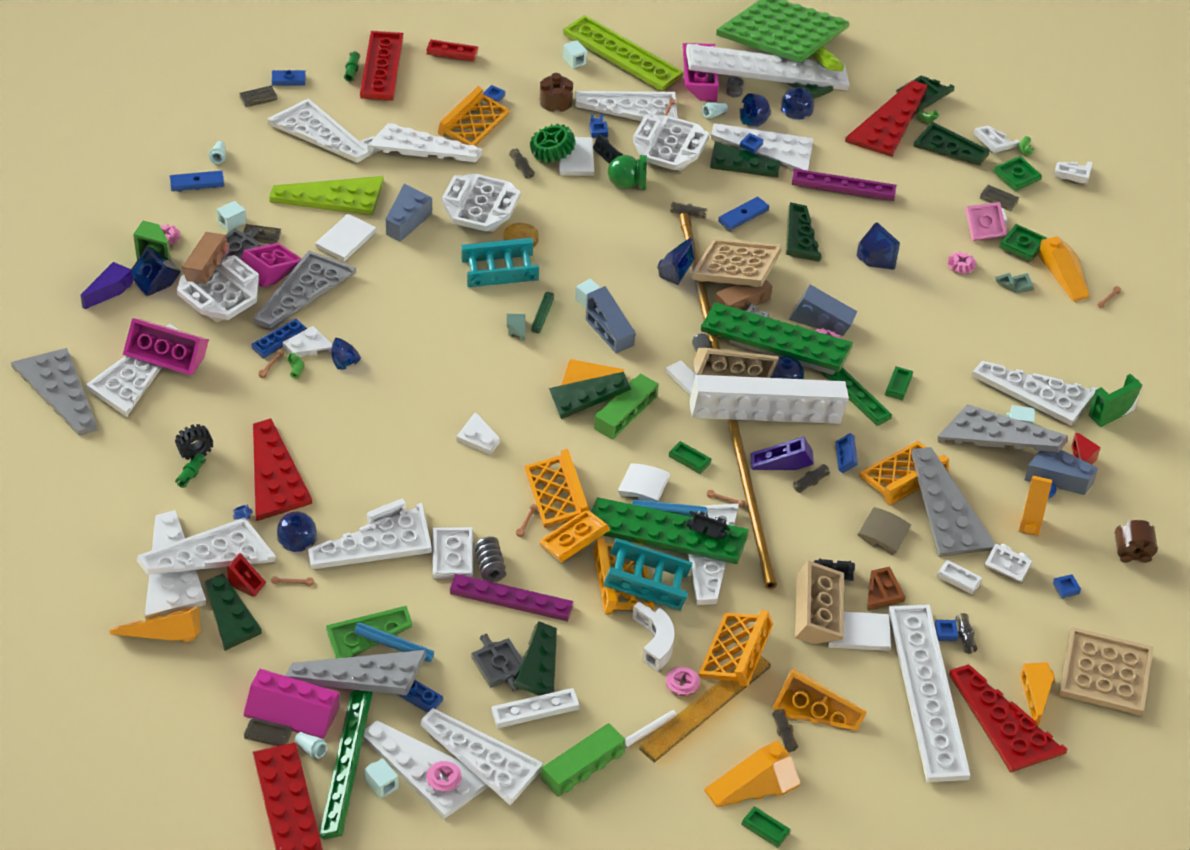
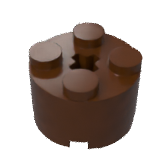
M553 73L551 76L544 78L540 82V105L550 112H554V110H560L559 112L568 110L572 106L573 81L561 76L560 73Z
M1132 520L1126 522V526L1121 527L1119 525L1115 529L1117 554L1121 562L1127 563L1132 560H1140L1143 563L1152 561V557L1158 551L1156 532L1153 525L1150 526L1149 522L1144 520Z

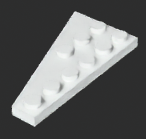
M575 91V102L578 108L641 122L644 116L664 115L669 105V99L673 98L676 100L675 92ZM676 101L667 116L678 118Z
M389 123L367 147V151L382 149L383 153L399 151L401 155L428 157V154L437 155L439 159L453 157L454 160L477 162L482 156L483 149L477 148L474 145L462 144L459 141L447 140L441 136L436 137L426 132H418L411 128H403Z
M739 504L705 506L708 510V517L715 519V517L722 518L726 521L727 525L734 526ZM687 554L689 562L693 563L690 571L696 604H717L726 562Z
M244 517L137 556V562L145 573L149 575L227 567L238 553H241L250 564L275 562L276 556Z
M434 708L421 720V726L510 806L542 771L544 763Z
M375 721L364 730L363 740L444 820L489 787L461 761L390 726ZM440 761H448L460 768L462 779L460 785L456 786L453 792L448 790L443 794L442 791H434L433 787L428 786L426 775L428 769L433 764ZM440 773V780L444 779L448 782V776L445 777Z

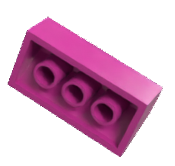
M683 43L685 88L700 101H717L718 74L689 70L686 53L687 44L716 47L715 44Z
M132 318L122 355L193 375L205 357L209 339L143 319Z
M259 668L250 686L244 716L297 733L303 732L304 734L324 739L340 708L339 692Z

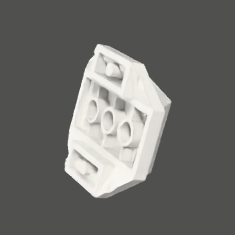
M644 116L633 136V143L639 155H647V163L681 172L691 162L699 158L709 139V133L704 131L699 124L671 116Z
M480 174L454 175L442 197V204L453 224L486 232H494L503 222L510 219L521 197V191L516 189L509 181Z
M236 255L228 256L221 260L220 265L217 266L206 284L186 281L185 275L181 276L179 286L177 287V295L200 314L207 315L218 323L223 319H231L257 303L259 274Z

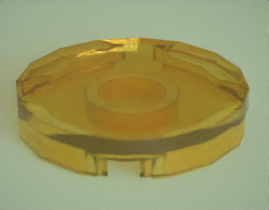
M527 223L511 224L503 233L504 241L532 238L534 247L539 241L537 229Z

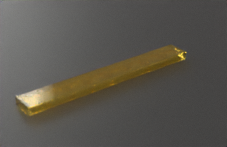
M760 656L749 685L771 666V663L762 656ZM734 668V669H733L731 672H729V673H734L735 670H736V668ZM718 681L639 746V750L655 763L747 686H740L738 681Z

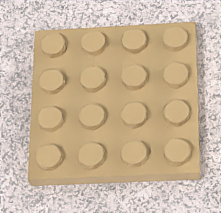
M713 239L693 270L692 280L762 287L782 252V246Z
M1072 627L1059 696L1142 716L1145 708L1153 647Z

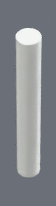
M674 710L668 712L625 738V748L677 718L676 712Z

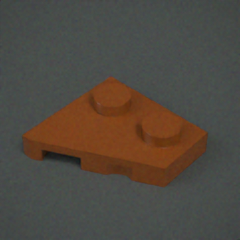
M890 566L871 571L867 603L868 610L905 601V595Z

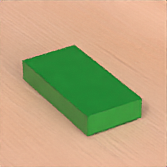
M895 366L885 396L903 401L914 371Z
M681 441L669 451L670 458L699 474L712 461V458Z
M755 806L742 820L741 824L777 848H779L791 831L790 828Z

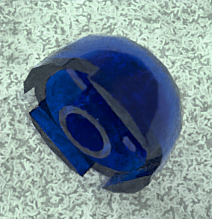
M792 88L783 95L781 111H784L788 118L801 120L807 115H812L814 98L809 91L803 88Z
M748 93L742 99L741 103H744L743 108H740L742 124H746L748 127H759L765 124L771 114L768 100L762 95Z
M779 357L770 378L804 380V369L801 363L792 357Z
M299 511L290 512L279 521L277 525V541L283 545L284 549L292 552L304 551L307 546H313L316 542V524L306 513Z

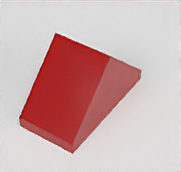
M1075 433L1071 445L1073 456L1092 465L1097 461L1101 447L1080 433Z
M238 553L227 566L228 581L232 587L252 597L256 596L267 583L241 553Z

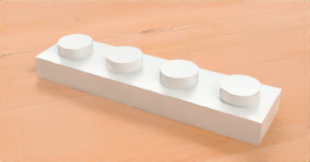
M571 688L492 706L491 712L496 727L502 728L579 710V702L574 689Z

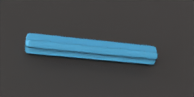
M633 500L632 502L633 505L692 517L689 513L690 511L695 513L702 511L708 514L707 507L644 500Z
M360 622L356 625L355 634L401 652L425 650L426 658L424 661L431 662L433 659L434 651Z

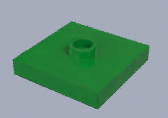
M1021 156L994 167L993 170L1014 191L1042 179V174Z
M1015 224L1001 241L999 248L1031 262L1039 252L1041 241L1047 239V237Z

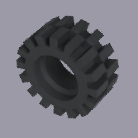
M192 424L190 425L191 428L186 426L184 427L185 431L180 430V435H176L175 443L182 458L185 457L186 460L191 458L192 460L197 453L205 457L207 455L206 452L211 451L214 442L204 425L197 424L195 427Z

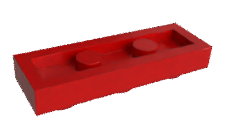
M430 39L426 49V54L474 62L478 53V46Z

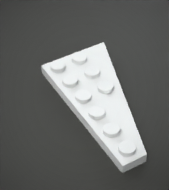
M306 99L267 118V124L356 163L370 156V151H367L366 146L310 99Z
M713 124L711 139L728 146L734 145L744 150L740 148V142L748 133H751L763 139V145L755 154L780 161L781 164L786 165L787 169L792 171L794 169L808 171L813 138Z
M168 324V325L166 326V327H170V328L179 330V329H177L176 327H174V326L171 325V324ZM124 356L88 382L86 387L88 391L127 417L162 366Z
M981 361L972 374V377L1070 426L1073 425L1094 397L1095 390L1098 389L1095 387H1091V389L1081 387L1082 384L1074 383V385L1067 384L1061 379L1033 373V375L1025 374L1023 370L1019 369L1012 371L1006 369L1003 365Z
M422 503L417 504L416 508L407 511L404 509L399 512V515L394 517H385L365 525L355 533L350 534L348 532L343 534V538L338 540H329L309 548L311 570L432 553Z
M175 510L156 515L152 550L185 539ZM196 570L149 574L145 620L159 615L166 616L178 610L207 605Z

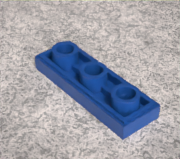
M223 170L170 175L171 191L180 192L183 190L224 187Z
M757 196L719 216L718 222L731 231L768 211L769 205Z
M294 319L252 343V349L262 358H265L283 347L282 342L307 328L300 321Z
M414 680L407 695L396 694L427 713L432 708L436 709L443 701L442 695Z

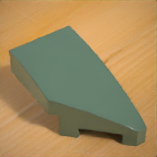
M1007 273L995 277L998 284L1015 293L1034 290L1028 273L1015 277Z
M507 314L508 335L520 336L521 341H525V314Z

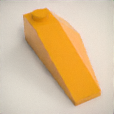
M1058 236L1042 240L1038 256L1072 301L1075 302L1089 298L1090 294L1079 258L1070 245Z
M199 606L172 612L164 618L159 615L147 619L146 622L140 620L110 629L109 632L111 635L172 641L183 640V643L196 640L195 636L201 633Z
M793 667L772 706V709L790 719L806 720L812 723L828 724L856 731L867 713L866 710Z
M776 740L759 749L707 786L704 792L714 805L719 807L741 803L744 799L755 798L758 800L763 799V796L772 794L780 796L799 787L801 783L790 754L779 740Z

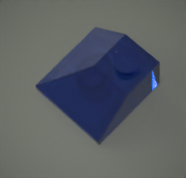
M876 222L858 243L856 256L867 266L893 270L896 267L900 242Z
M688 238L667 253L664 259L659 261L657 269L660 278L679 285L696 258L693 238Z
M150 246L146 247L131 269L133 281L146 296L170 287L181 273L179 268L170 259Z

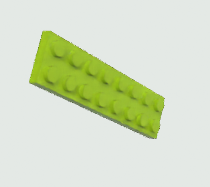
M583 15L563 29L565 36L574 41L578 40L582 46L662 92L683 77L684 71L586 15Z

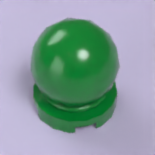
M630 155L617 156L610 163L608 176L617 188L629 189L637 184L639 190H646L647 155H640V159L637 160Z

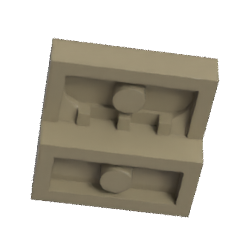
M874 507L857 536L871 546L875 544L880 545L893 555L898 550L911 524L893 513Z

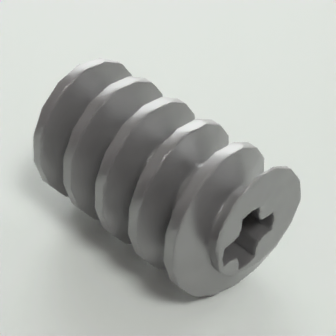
M485 537L475 545L483 580L490 582L500 581L507 574L504 571L506 566L500 551L499 540L496 537Z

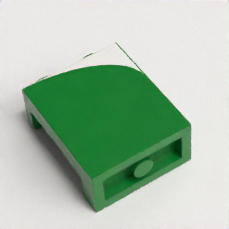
M1132 374L1126 376L1124 386L1110 394L1102 387L1096 389L1088 416L1102 427L1133 412L1142 384Z

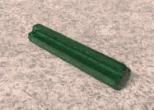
M547 291L543 296L531 326L533 333L539 334L542 330L554 300L552 292Z

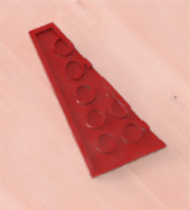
M913 80L910 81L846 136L845 142L893 157L928 85Z
M272 419L253 423L256 521L312 504V498Z
M967 664L950 670L949 676L1010 773L1067 753L1068 749L1063 744L1059 745L1054 741L1053 736L1048 731L1045 733L1040 729L1034 719L1014 702H1009L1005 699L1003 693L991 687L987 683V679L972 666Z

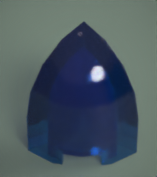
M335 337L331 354L336 368L344 370L346 366L352 363L357 364L361 359L357 350L343 339Z

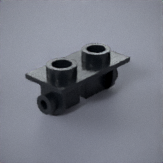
M598 134L593 149L610 164L617 156L624 155L614 148L608 139Z
M697 511V513L689 512L693 517L692 520L689 519L687 522V527L690 530L703 534L705 528H708L706 535L718 540L725 539V530H731L722 518L715 517V519H712L702 511Z
M819 558L813 561L814 563L844 573V580L854 581L855 563H851L850 560H837V563H833V560Z

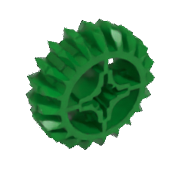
M551 124L549 127L545 126L544 129H539V132H535L534 136L531 137V153L541 163H555V161H561L562 158H567V155L572 154L571 151L575 150L576 140L574 133L569 127H566L564 124L561 126L559 124L555 126Z

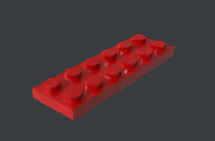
M371 31L360 98L394 100L404 38L403 33Z
M296 742L253 751L275 850H323Z

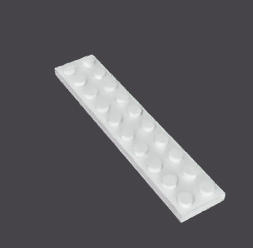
M687 44L686 47L689 70L793 84L798 82L802 85H807V83L811 85L818 84L817 87L833 86V89L847 91L850 86L845 65L843 71H830L818 61L809 59L798 63L777 55L738 51L728 48L723 49L713 46L708 47L698 44Z
M930 605L889 606V617L926 782L969 780L970 771Z

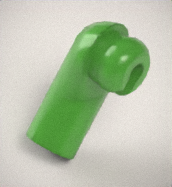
M920 110L917 114L918 120L925 124H930L939 117V113L936 110L930 114L925 113V110Z
M1025 136L1018 145V148L1025 156H1030L1034 151V148H1030L1031 138Z
M290 353L287 356V360L293 368L290 376L298 379L304 368V362L295 353Z

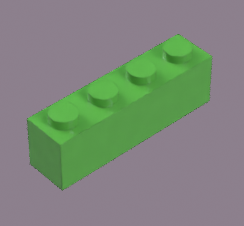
M640 373L629 382L631 390L617 395L613 400H609L606 406L595 414L594 429L613 440L658 397L659 383Z
M607 723L542 767L541 780L557 796L564 792L568 793L576 784L586 781L592 773L602 770L613 759L620 758L625 751L626 739L610 723Z

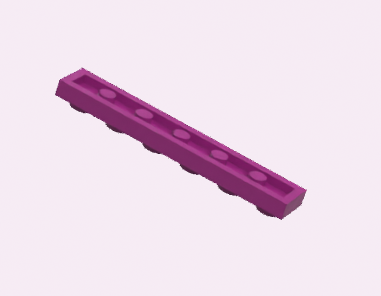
M794 169L792 185L890 201H894L897 187L896 184Z
M455 574L450 587V594L563 621L569 620L574 602L460 574Z

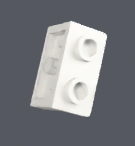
M995 543L985 562V566L1022 583L1028 570L1032 567V560L1024 553L1017 554L1013 552L1012 548L1005 544L1000 546Z

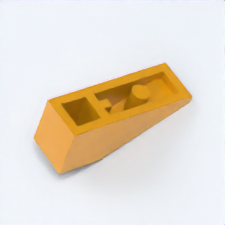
M1032 476L1022 512L1019 532L1039 535L1052 480Z
M1048 662L1024 663L1020 677L1031 717L1037 722L1036 725L1039 726L1055 676L1053 670H1050Z

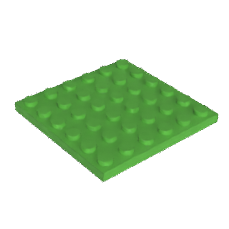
M759 0L716 29V36L801 63L849 27V21L841 17L831 16L828 13L818 12L813 8L802 7L800 4L790 3L787 0Z

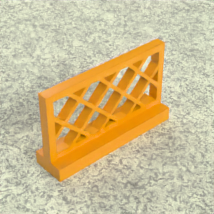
M477 86L440 121L438 134L442 137L447 134L462 144L476 146L509 114L510 110L484 95L483 89ZM483 100L489 106H481L480 102ZM490 110L491 114H483L482 111ZM494 110H499L503 113L494 114ZM471 111H479V115H471ZM473 119H481L482 123H473ZM484 119H492L493 123H485ZM461 120H469L470 124H462ZM471 128L472 132H464L463 129ZM475 128H483L484 131L476 132ZM452 129H460L461 133H455ZM465 137H474V141L471 143Z
M917 441L859 472V477L884 495L885 502L891 505L920 489L916 470H910V467L915 468L914 462H910L913 459L911 452L912 449L927 447ZM945 455L938 456L949 473V458ZM908 458V461H897V459ZM884 466H894L893 469H882ZM896 466L907 467V470H897ZM869 474H879V477H870ZM881 474L893 475V477L883 478ZM895 475H901L904 477L898 479L895 478ZM880 483H886L889 485L885 486L884 488L882 485H880Z
M568 449L561 450L560 456L524 466L544 527L571 520L588 509ZM560 463L557 471L550 469L551 465ZM542 470L538 476L531 474L530 471ZM546 472L553 475L550 481L543 479ZM558 477L565 479L562 485L554 483ZM539 482L546 484L543 491L536 488ZM551 487L559 489L555 495L547 493ZM563 491L570 494L567 500L559 497ZM544 497L552 499L548 505L540 503ZM556 501L563 504L560 510L552 507ZM567 506L573 507L576 510L571 513L564 512ZM549 511L556 514L554 518L547 520L545 518Z
M598 538L593 548V556L604 614H612L613 610H633V606L638 602L637 596H631L630 594L603 586L609 568L616 563L617 556L614 557L608 551L611 550L614 543H605V538ZM631 561L628 565L624 564L622 571L634 574V570L630 567L633 564L636 565V562ZM644 565L642 577L649 579L647 567ZM622 595L629 601L627 603H618V597ZM647 600L648 603H642L654 610V602Z
M761 610L759 615L725 613L698 673L699 677L738 681L740 686L748 687L774 625L769 611ZM729 620L738 621L730 627L727 626ZM750 622H756L755 625L749 628L745 626ZM740 627L744 629V631L736 635L732 633ZM730 634L731 638L723 642L720 641L722 637ZM747 635L749 636V639L743 643L738 641ZM734 642L738 645L730 650L726 649L727 646ZM723 649L725 653L715 658L714 654ZM742 650L741 656L735 659L732 657V655ZM729 657L730 662L723 666L719 664V662ZM715 664H716L717 667H718L717 669L713 670L712 672H711V671H707L708 668L714 666ZM733 666L736 667V670H735L734 673H726V672H725L726 670L732 668Z

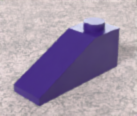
M112 262L80 295L82 308H90L122 294L127 288L131 287L133 283L131 269Z
M804 436L751 453V468L753 470H798L814 465L813 450Z

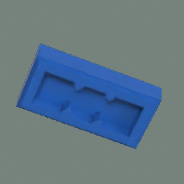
M272 70V86H305L306 70Z
M849 433L835 441L838 469L841 473H845L858 465L855 436Z

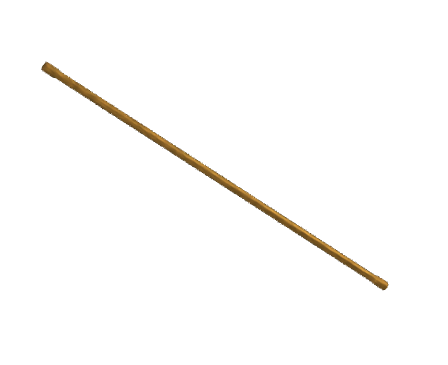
M682 213L679 216L693 272L699 262L689 214ZM695 280L703 319L705 320L711 310L705 283ZM707 333V336L710 338V348L720 349L717 336ZM727 419L761 562L764 584L767 589H773L777 586L768 553L737 420Z

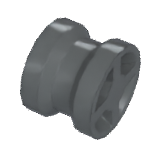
M739 77L729 78L726 89L727 95L730 97H740L743 93L744 81Z

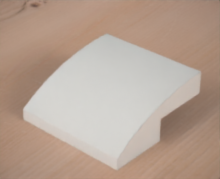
M630 464L618 489L619 495L658 502L669 480L670 473L648 465Z

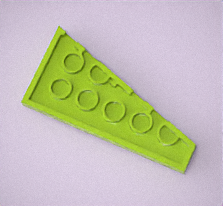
M384 176L273 185L269 202L373 216L384 182Z

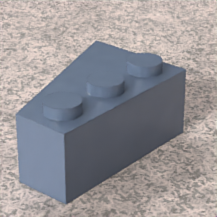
M404 183L386 217V235L401 242L432 214V197Z
M809 285L795 305L789 320L818 329H829L832 332L835 331L838 335L844 336L852 325L857 311L816 287Z
M604 286L587 293L585 320L615 353L634 346L635 330L631 327L607 287Z
M1063 450L1059 452L1039 451L1028 465L1024 480L1030 482L1032 476L1052 480V483L1061 486L1062 490L1085 495L1094 483L1098 468Z

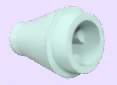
M708 102L702 107L703 116L709 119L728 111L726 103Z
M222 141L216 142L209 152V158L214 164H220L226 159L225 143Z
M303 732L298 733L295 737L296 744L311 758L319 759L327 751V744L322 738L307 735Z

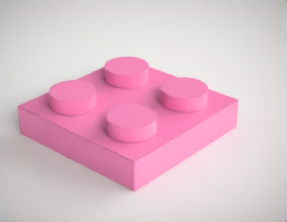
M1000 202L967 206L965 208L972 242L1006 237L1007 230Z

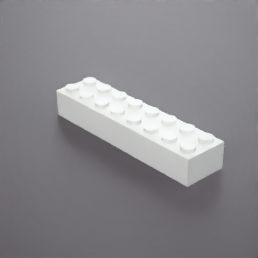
M696 375L689 402L692 418L841 424L849 397L845 381Z

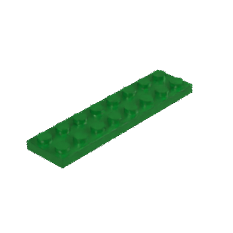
M716 302L701 325V332L840 372L853 347V342Z
M600 497L596 498L591 510L595 516L609 526L610 531L605 533L604 536L738 564L749 536V529L728 525L731 530H725V539L718 540L706 535L708 528H705L703 534L690 530L687 527V522L689 519L692 520L693 517Z

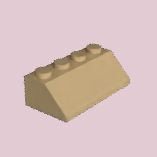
M698 348L693 364L696 375L770 378L779 358L778 356Z
M807 561L799 570L796 580V639L811 644H819L844 638V573L811 561Z

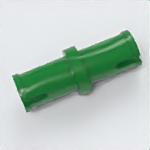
M351 52L349 60L346 62L344 79L348 82L354 80L355 73L359 68L360 54L358 52Z
M195 454L190 463L183 467L182 473L175 480L179 487L185 488L190 480L197 476L198 470L206 462V458L203 459L204 456L202 454Z

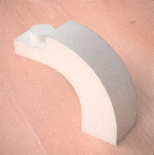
M638 601L633 606L632 619L648 629L654 636L652 641L643 648L642 661L658 672L667 664L672 655L675 635L674 626L670 617L661 608L653 612L650 607Z

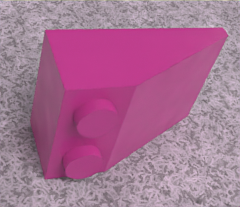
M280 243L246 249L241 256V260L259 274L258 285L261 287L274 285L291 273L302 259Z

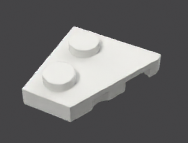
M990 126L975 128L973 133L993 153L1017 148L1020 144L1019 140L1010 141L1006 139V134Z
M1057 162L1054 176L1062 180L1068 179L1076 183L1087 184L1093 162H1087L1086 165L1078 166V162Z
M314 326L282 342L283 348L289 354L295 353L299 357L317 355V351L328 350L329 353L334 352V345Z
M474 413L457 435V442L491 455L499 445L500 438L477 413Z

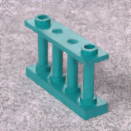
M532 238L461 245L462 263L469 262L471 270L467 272V287L539 280V265H531L529 257L533 256ZM522 257L524 266L514 267L512 258ZM505 259L507 268L496 269L494 260ZM487 260L489 270L478 271L476 261Z
M616 538L610 550V554L617 556L615 568H609L603 586L681 611L688 595L687 591L680 590L682 577L687 578L693 563ZM625 559L636 562L634 574L622 571ZM644 565L655 568L653 580L642 577ZM663 571L674 574L672 587L661 583Z

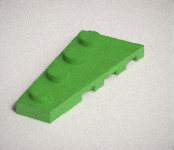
M402 606L326 625V631L335 659L354 657L380 644L355 634V628L359 622L395 636L411 628L412 621L407 606Z

